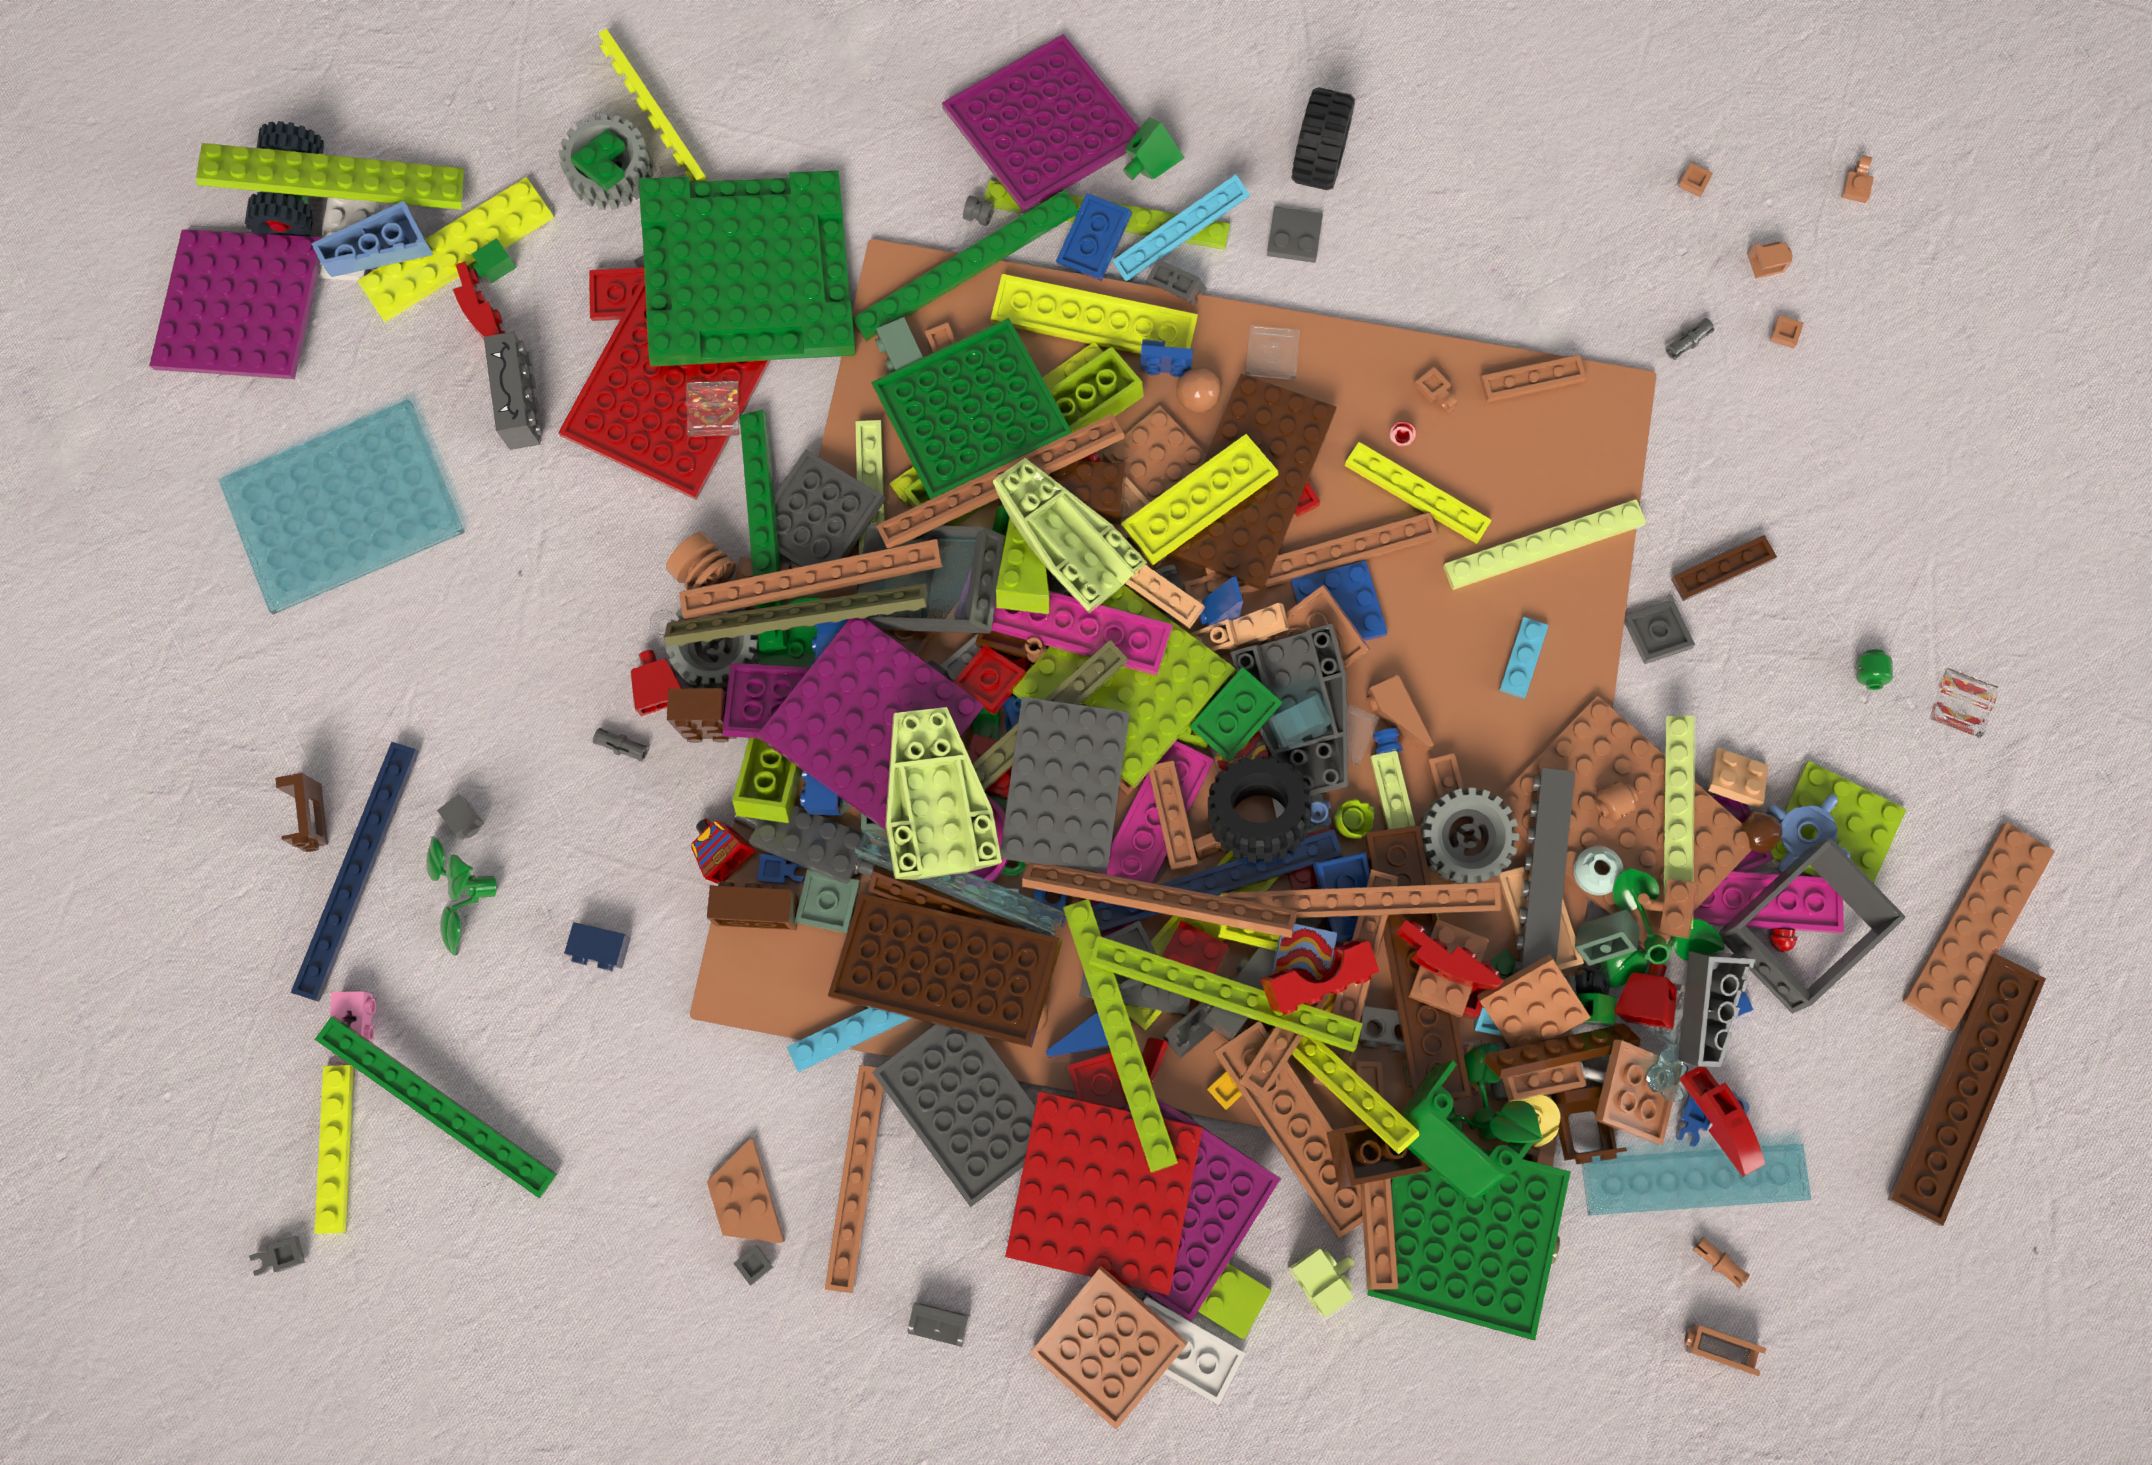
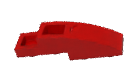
M465 261L455 264L462 286L453 289L463 313L483 340L487 336L506 333L505 330L501 331L499 325L503 323L499 310H494L489 301L486 302L482 291L477 289L476 284H479L480 281L475 269L470 270Z
M1405 920L1395 933L1417 950L1411 960L1437 976L1454 983L1480 989L1495 990L1503 982L1499 978V972L1490 965H1482L1476 960L1477 956L1471 950L1457 946L1450 954L1443 942L1438 939L1432 940L1424 934V928L1414 921L1410 923Z
M1697 1067L1683 1074L1679 1080L1713 1125L1708 1131L1741 1176L1744 1177L1764 1166L1763 1154L1751 1123L1726 1082L1719 1085L1706 1067Z

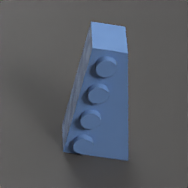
M405 201L311 243L321 264L331 277L433 255Z

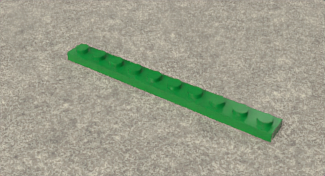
M1063 190L852 318L854 324L865 341L870 340L878 335L876 328L900 318L908 317L1077 215L1078 208L1067 192Z
M763 409L739 415L753 577L781 571L767 413ZM779 600L755 606L756 609L784 605V601ZM778 629L758 634L759 651L763 654L788 648L786 630Z
M330 1017L314 1039L536 1197L541 1198L558 1175L337 1017Z

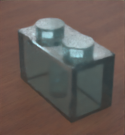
M1318 694L1267 720L1280 747L1283 748L1288 745L1290 750L1303 744L1302 738L1312 734L1313 738H1316L1328 732L1326 726L1332 724Z

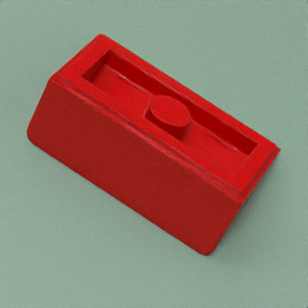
M1148 1038L1142 1052V1058L1153 1086L1169 1044L1164 1040Z

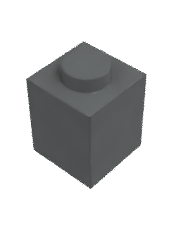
M459 794L437 810L452 832L462 840L477 834L480 830L479 827L484 824L469 802Z

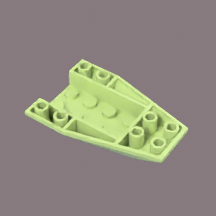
M1024 458L993 480L999 498L1021 536L1045 567L1088 613H1091L1118 591L1147 563L1111 523L1028 459Z
M947 707L893 714L885 825L895 879L917 880L966 873L1002 863L991 805Z

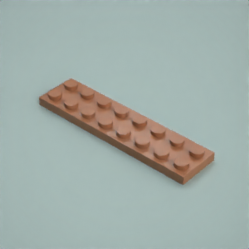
M2008 822L2001 826L1905 995L1904 1003L1949 1031L1956 1029L1980 986L1992 955L1998 954L2053 856L2055 852L2053 849Z
M1256 1021L1234 1036L1232 1040L1227 1041L1214 1050L1213 1053L1335 1236L1340 1239L1361 1224L1363 1217L1360 1185L1341 1189L1338 1187L1327 1138V1132L1333 1131V1129L1288 1062L1285 1063L1262 1098L1238 1082L1269 1036L1262 1023Z

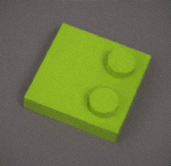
M1228 1263L1198 1312L1244 1340L1272 1290Z

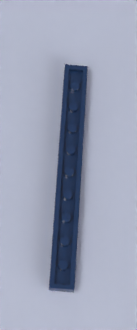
M391 741L290 993L320 1002L418 756V750Z
M1333 829L1305 838L1304 841L1299 842V847L1294 852L1288 850L1287 856L1282 859L1273 857L1272 862L1264 863V859H1257L1256 863L1248 862V858L1244 857L1241 860L1228 862L1159 885L1218 896L1222 895V893H1228L1313 866V863L1342 857L1343 853ZM1106 902L1091 906L1100 933L1161 914Z

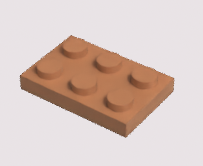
M1439 919L1435 921L1429 937L1432 940L1438 939L1443 942L1450 954L1457 946L1468 948L1477 956L1476 960L1480 963L1489 939ZM1419 965L1408 997L1452 1015L1462 1017L1472 987L1451 982Z

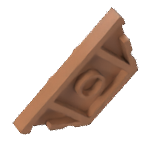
M750 1139L707 1181L721 1232L724 1236L782 1243L785 1242L756 1144L754 1139Z

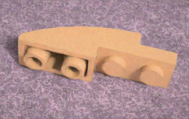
M1277 603L1235 620L1226 619L1189 634L1217 655H1221L1271 639L1270 636L1290 628L1283 604Z

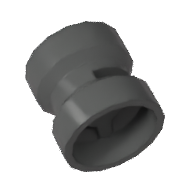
M969 195L964 206L963 219L968 221L975 219L979 224L988 226L993 215L994 202L987 200L979 202L978 197Z

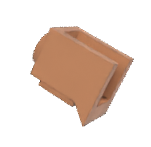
M1779 241L1763 246L1754 243L1747 254L1756 279L1784 273L1792 262V251L1787 247L1786 242L1780 243Z

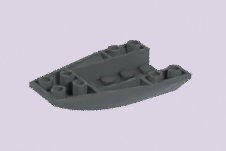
M1333 623L1263 645H1254L1232 651L1231 655L1234 667L1236 668V674L1244 667L1283 702L1259 729L1273 757L1279 759L1281 764L1287 762L1292 765L1293 772L1297 770L1302 774L1303 782H1307L1309 786L1310 796L1349 786L1347 674Z

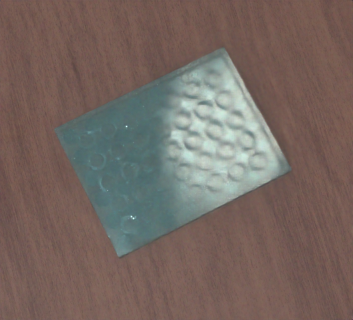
M409 399L218 479L267 608L273 615L465 533L414 407Z

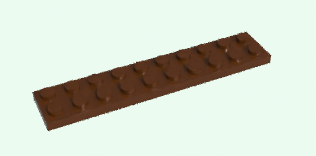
M1420 825L1367 832L1365 834L1372 870L1399 877L1397 886L1431 885ZM1437 913L1389 915L1383 936L1412 1094L1414 1095L1434 1066L1454 1061L1457 1065L1442 1084V1087L1450 1093L1452 1099L1471 1096L1457 1018L1455 1015L1408 997L1419 968V964L1411 960L1417 950L1395 934L1405 920L1410 923L1412 921L1418 923L1424 928V934L1430 937L1434 923L1438 919Z
M1992 955L1980 986L1970 1002L1887 1200L1938 1226H1944L2046 978L2002 956Z

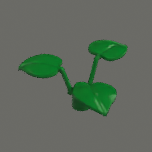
M431 836L426 859L429 877L433 881H438L440 874L447 877L448 894L452 901L459 899L463 889L465 895L470 896L469 899L452 905L451 909L450 907H445L441 916L440 931L443 942L449 952L456 956L458 955L456 948L460 937V920L456 913L457 910L470 903H478L479 898L494 897L497 891V883L494 876L476 877L475 875H470L473 867L464 863L455 854L449 856L445 870L443 867L445 855L442 845L435 836Z
M1626 868L1616 877L1612 889L1615 904L1622 911L1627 909L1628 912L1638 907L1649 937L1644 941L1645 951L1638 948L1637 951L1600 962V968H1606L1609 972L1610 988L1627 984L1630 975L1633 973L1644 974L1648 966V959L1654 964L1665 963L1670 957V952L1673 950L1672 945L1675 953L1681 959L1687 961L1689 960V951L1715 953L1724 950L1725 945L1718 931L1711 924L1699 918H1693V929L1690 930L1689 938L1671 936L1668 943H1666L1662 936L1653 934L1644 908L1638 901V896L1642 893L1647 894L1651 899H1657L1659 886L1656 879L1649 873L1634 868Z
M1484 1043L1468 1051L1464 1055L1468 1081L1471 1083L1479 1082L1483 1108L1476 1111L1473 1121L1464 1115H1456L1454 1107L1446 1119L1461 1132H1463V1125L1460 1121L1468 1124L1472 1130L1477 1128L1479 1135L1484 1139L1497 1137L1500 1140L1513 1143L1541 1141L1542 1134L1538 1116L1533 1106L1525 1101H1511L1503 1106L1501 1112L1496 1111L1494 1113L1490 1110L1485 1082L1496 1083L1501 1079L1485 1064L1486 1053L1500 1051V1049L1494 1044Z

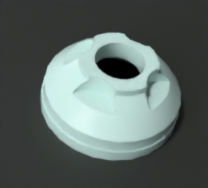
M1603 846L1585 849L1577 856L1573 865V875L1576 883L1582 890L1592 895L1611 893L1616 877L1624 870L1619 856L1613 850ZM1603 860L1609 865L1607 875L1596 873L1594 870L1596 861Z

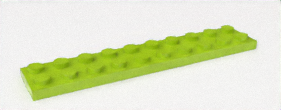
M202 143L196 182L198 186L394 204L405 201L406 205L462 210L464 168Z

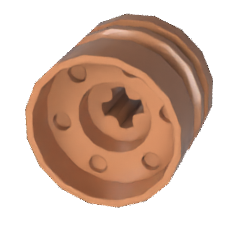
M698 532L685 539L673 551L666 563V570L678 583H685L684 587L686 590L728 582L736 570V563L723 550H718L717 544L705 532Z

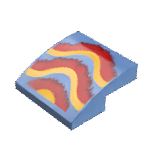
M1295 924L1292 938L1279 936L1272 973L1282 969L1295 970L1306 981L1320 978L1328 971L1332 964L1337 933Z

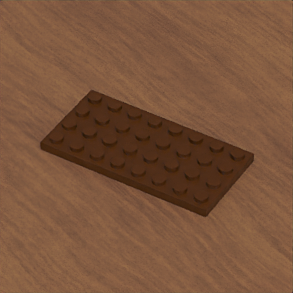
M1240 374L1203 464L1247 434L1278 470V476L1167 556L1202 569L1208 568L1215 571L1216 574L1227 578L1236 577L1238 582L1264 590L1337 407Z
M860 893L828 997L1032 1048L1062 940L1053 936Z

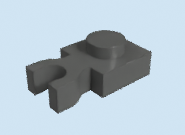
M298 1236L267 1245L269 1251L267 1254L255 1253L249 1255L250 1261L261 1259L263 1263L260 1269L253 1271L254 1276L263 1275L272 1267L274 1273H278L305 1263Z

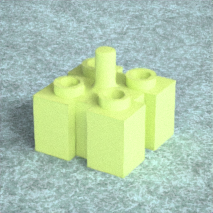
M1314 1248L1288 1267L1320 1316H1329L1354 1298L1350 1293L1353 1287L1343 1274L1355 1265L1349 1255L1336 1264L1327 1250L1322 1251L1321 1249Z

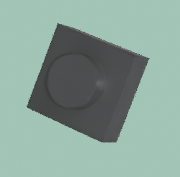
M755 1245L734 1262V1265L750 1286L774 1268L758 1245Z

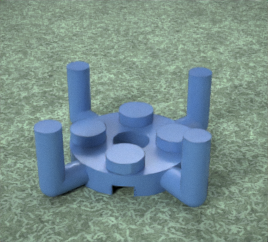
M1828 795L1820 807L1802 806L1792 809L1789 813L1777 805L1772 804L1768 806L1767 813L1772 814L1782 822L1783 834L1781 842L1788 851L1779 863L1778 870L1780 873L1792 864L1805 850L1828 838H1831L1834 843L1836 842L1837 827L1833 817L1829 814L1838 802L1836 795ZM1806 825L1813 826L1817 831L1816 837L1811 840L1804 839L1800 834L1801 828ZM1837 845L1850 858V853Z

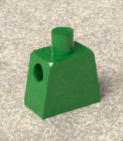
M1149 117L1125 147V151L1132 161L1123 171L1131 180H1134L1140 173L1150 179H1155L1185 157L1163 124Z

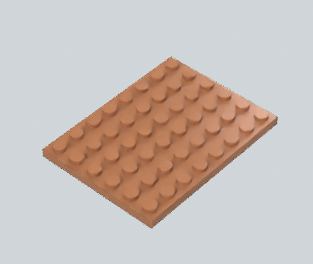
M1597 695L1499 797L1503 800L1500 804L1503 807L1509 806L1512 810L1509 814L1511 820H1517L1518 826H1515L1514 830L1526 840L1528 828L1533 826V817H1529L1531 801H1535L1536 791H1532L1533 776L1538 775L1542 767L1575 772L1565 877L1606 915H1611L1622 911L1615 904L1612 892L1606 895H1592L1582 890L1576 883L1573 875L1574 862L1577 856L1587 848L1594 846L1607 847L1619 856L1624 869L1634 868L1652 875L1659 886V895L1656 900L1664 901L1666 756ZM1617 781L1624 784L1628 783L1635 790L1638 797L1635 811L1618 821L1601 817L1595 807V804L1598 803L1597 793ZM1696 782L1694 796V882L1698 884L1694 911L1752 850L1750 849L1749 839L1742 827V823ZM1598 860L1594 864V870L1599 875H1607L1609 865L1603 860ZM1637 907L1629 911V913L1641 928L1638 944L1644 948V941L1649 936ZM1644 908L1653 934L1660 935L1667 941L1671 936L1660 934L1663 912Z

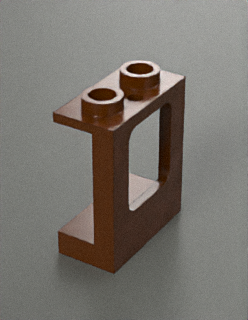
M304 773L276 777V788L295 798L299 833L281 836L282 840L293 847L301 849L303 852L317 851L319 846L328 845L322 784ZM309 799L313 801L316 833L313 832L311 826Z
M1603 1086L1563 1091L1551 1095L1560 1112L1558 1131L1564 1161L1575 1159L1576 1165L1593 1162V1156H1600V1161L1617 1159L1616 1153L1627 1151L1626 1147L1617 1148L1613 1127L1598 1121L1601 1148L1581 1153L1576 1152L1574 1149L1568 1117L1570 1114L1589 1111L1593 1112L1596 1116Z

